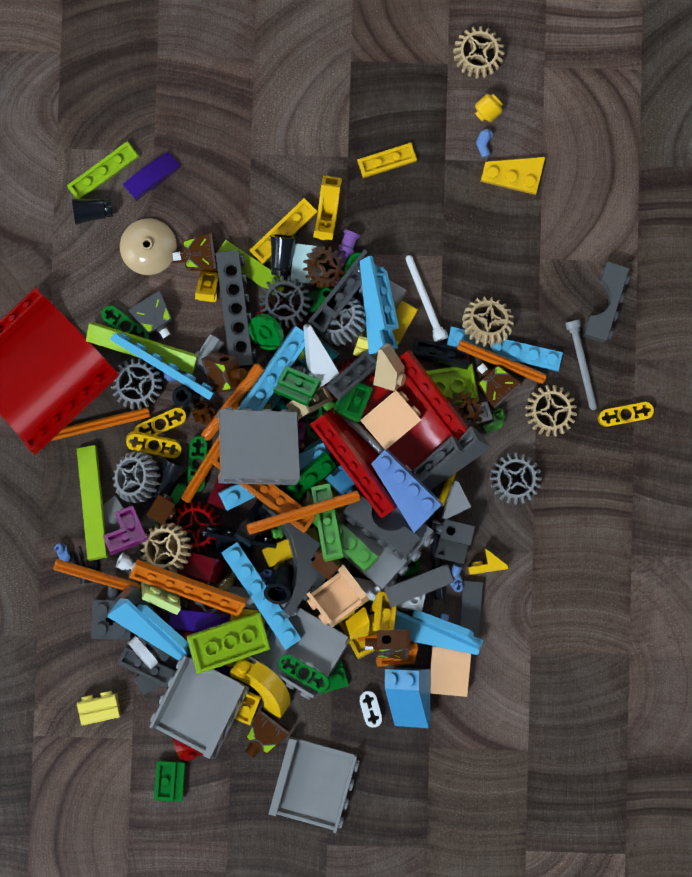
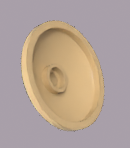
M151 218L140 219L129 225L120 241V253L123 261L131 270L141 275H156L163 272L173 262L172 252L177 251V242L172 230L165 223ZM150 242V246L145 248L144 243Z

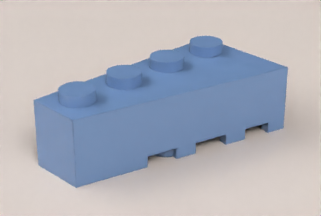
M388 449L384 450L371 463L414 533L443 505Z

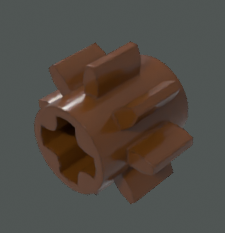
M206 401L196 403L194 410H191L195 422H200L202 425L209 424L213 416L216 415L213 404H208Z

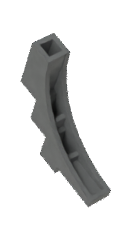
M263 503L261 505L272 516L279 515ZM291 523L280 525L289 542L294 567L291 598L280 613L285 618H289L291 615L294 617L301 608L298 605L302 599L305 601L308 598L307 593H311L310 588L315 591L328 581L325 576L311 565L313 563L311 559L315 560L313 556L319 550L318 548L321 544L308 534L302 533Z

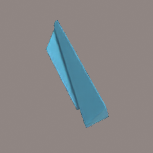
M368 256L360 260V270L366 314L369 354H376L378 349L386 343L390 344L394 350L398 349L392 330L399 328L388 273L383 267L379 268L374 263L372 256Z
M120 598L107 615L111 620L178 661L184 656H189L191 653L188 642L147 605L139 604L136 607L128 599Z
M416 609L412 617L396 610L394 630L410 629V641L474 655L479 654L483 640L474 637V632Z

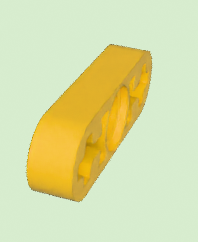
M641 402L605 409L599 413L598 422L604 427L646 420L652 417L654 408L648 402ZM643 406L649 409L646 416H644V413L636 414L637 418L635 419V411L641 410ZM623 409H628L631 413V417L628 420L622 419L620 415ZM615 410L617 411L616 416L619 422H616V418L610 419L609 423L606 420H602L605 413L611 416L615 415Z
M174 408L138 424L134 431L140 432L141 427L148 429L150 428L148 424L151 423L156 433L152 434L151 430L146 433L158 436L184 424L187 420V414L181 408ZM175 412H178L179 414L182 413L183 416L181 417V421L178 422V420L175 419L171 421L173 425L170 426V423L165 416L169 415V418H172L175 416ZM158 419H163L166 422V426L162 430H158L155 427V422Z
M137 431L130 432L126 437L127 447L134 451L167 458H176L181 453V445L175 439ZM134 437H138V441L144 442L143 438H146L145 448L142 447L143 444L140 442H136L135 445H132V441H130V439L132 440L134 439ZM156 440L159 442V447L154 450L150 449L148 443ZM162 442H165V447L175 445L177 450L170 453L168 448H164V451H161L163 447Z

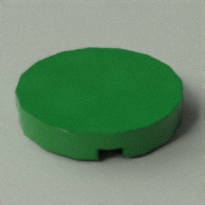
M262 313L257 314L251 319L248 326L249 333L255 343L261 344V348L275 350L283 343L284 333L275 318Z

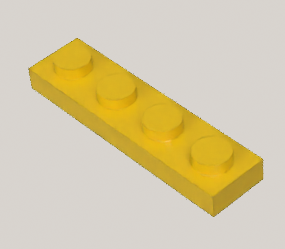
M303 198L249 251L264 265L271 258L270 235L294 236L317 214V210Z

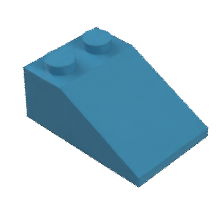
M399 667L385 669V691L394 725L430 728V669Z

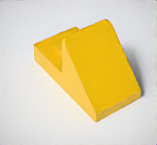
M200 272L195 299L208 302L217 301L218 273Z
M484 549L486 564H483V561L471 562L472 566L467 567L469 575L508 569L507 564L487 549Z
M379 591L370 608V612H375L373 631L394 630L396 606L390 607L386 593Z
M365 607L345 622L350 639L377 634V631H373L374 614L368 615Z
M248 691L235 719L250 726L262 697Z

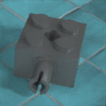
M108 586L107 598L92 600L91 639L131 640L133 638V632L116 622L112 624V621H109L107 616L115 606L113 600L119 595V589Z

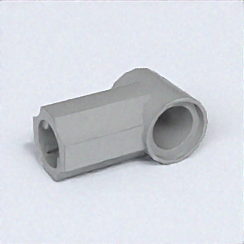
M211 334L201 349L195 353L198 355L196 370L204 375L205 371L201 359L212 352H219L224 345L222 341Z

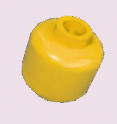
M485 94L475 104L477 110L475 114L482 122L484 120L492 122L502 113L503 109L501 106L503 103L494 94Z

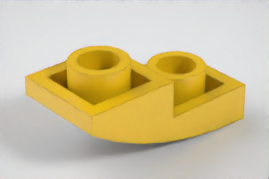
M401 301L395 310L399 328L392 331L395 340L398 341L397 345L400 344L418 309L404 301Z

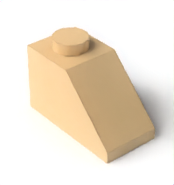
M386 343L378 349L373 385L396 391L405 383V366L392 346Z
M325 385L317 390L309 407L293 400L286 404L291 412H297L298 421L331 402L333 398Z

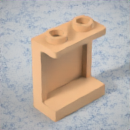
M394 391L360 420L385 450L421 421L419 418L421 413L415 406L410 407L406 401L409 399L402 391L399 393Z
M344 565L338 569L339 573L313 593H307L309 597L307 600L308 604L313 610L316 608L321 614L318 617L324 625L329 624L331 628L369 600L366 593Z
M432 646L430 693L467 697L471 654Z

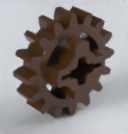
M320 246L313 248L312 253L306 254L309 259L303 261L307 264V267L303 268V270L308 271L305 277H311L310 284L316 283L318 288L322 286L323 288H328L329 286L336 285L335 281L341 280L339 275L344 274V271L340 270V268L344 264L340 263L342 256H336L337 250L331 252L330 246L326 248Z
M461 391L459 396L456 393L452 394L453 399L448 397L447 400L460 417L461 412L459 410L464 409L463 412L466 415L461 418L463 421L471 420L467 426L477 428L478 424L476 422L482 421L479 415L484 413V411L479 410L482 403H476L478 398L472 399L471 393L465 396L464 391ZM462 400L459 406L453 405L455 401Z

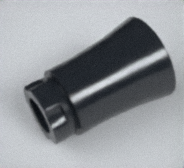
M72 198L75 225L113 217L111 198L104 200L103 198Z
M282 234L270 235V266L272 267V275H290L297 237Z
M181 385L173 391L172 399L178 408L189 411L194 409L196 403L200 402V394L186 385ZM184 393L188 395L185 400L182 399V394Z
M163 457L158 472L160 477L157 478L160 484L155 486L157 491L152 492L153 496L157 498L158 494L163 496L164 493L170 496L187 468Z
M278 562L272 570L270 580L264 590L265 598L271 603L285 604L291 598L293 568L289 563Z

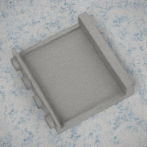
M230 407L219 410L217 414L220 440V473L218 475V483L297 484L300 480L297 412H291V410L287 409L280 410L279 412L272 411L271 409L253 411L251 408L234 410Z
M398 507L383 518L374 509L373 520L381 529L395 531L405 526L412 531ZM348 523L346 527L374 552L379 560L365 573L344 552L343 554L344 558L377 585L381 592H385L384 588L396 584L395 580L399 575L403 576L409 569L408 565L412 561L415 562L422 553L420 551L425 546L429 547L434 541V531L424 523L415 532L421 538V544L406 561L404 558L400 560L395 557L390 548L381 547L373 536L368 537L361 532L362 528L356 524L352 526Z
M279 604V605H281V608L283 609L284 606H285V604ZM300 608L294 617L292 615L289 617V620L301 636V640L285 650L269 626L266 635L270 650L252 655L248 659L253 664L258 661L271 669L280 679L285 681V686L292 690L297 688L301 691L300 695L308 700L310 698L317 699L320 692L281 671L278 666L279 659L284 655H291L330 677L351 639L335 627L331 628L329 624L324 625L320 618ZM291 659L284 661L285 669L291 667L296 670L300 665L299 663L297 666L290 663ZM302 668L299 672L302 679L309 677V670ZM313 676L312 680L319 684V688L325 685L323 682L324 678L320 680Z
M184 656L178 661L177 671L168 682L169 688L166 694L161 696L159 700L160 706L150 719V722H152L150 728L157 729L203 753V756L209 759H216L250 687L215 669L197 674L193 659Z
M290 736L269 815H281L331 829L333 833H336L337 828L341 829L343 824L342 810H346L349 798H346L348 790L352 791L354 779H351L353 771L357 772L359 760H356L357 755Z

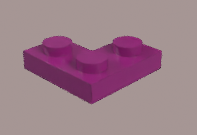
M133 505L114 512L121 529L103 536L110 555L147 541Z

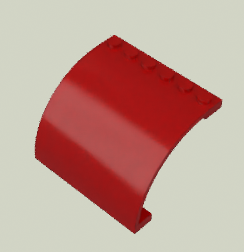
M35 287L0 320V415L23 440V443L30 452L36 455L98 397L103 390L113 383L119 374L96 348L86 341V338Z
M409 349L399 357L405 366L404 375H406L404 385L396 391L398 393L402 391L409 399L406 401L407 404L418 409L421 413L419 416L421 421L393 443L388 450L403 465H407L412 472L451 436L459 440L469 427ZM375 376L364 383V385L372 387L373 391L362 418L394 392L373 385ZM332 407L310 425L378 515L383 518L397 508V505L371 465L379 454L339 416V413L334 414V407ZM361 421L357 422L376 440Z

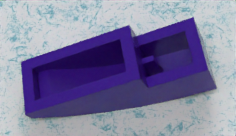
M167 152L123 183V186L138 201L147 192L154 190L181 166Z
M180 609L177 615L170 612L169 626L173 629L199 632L229 622L231 615Z

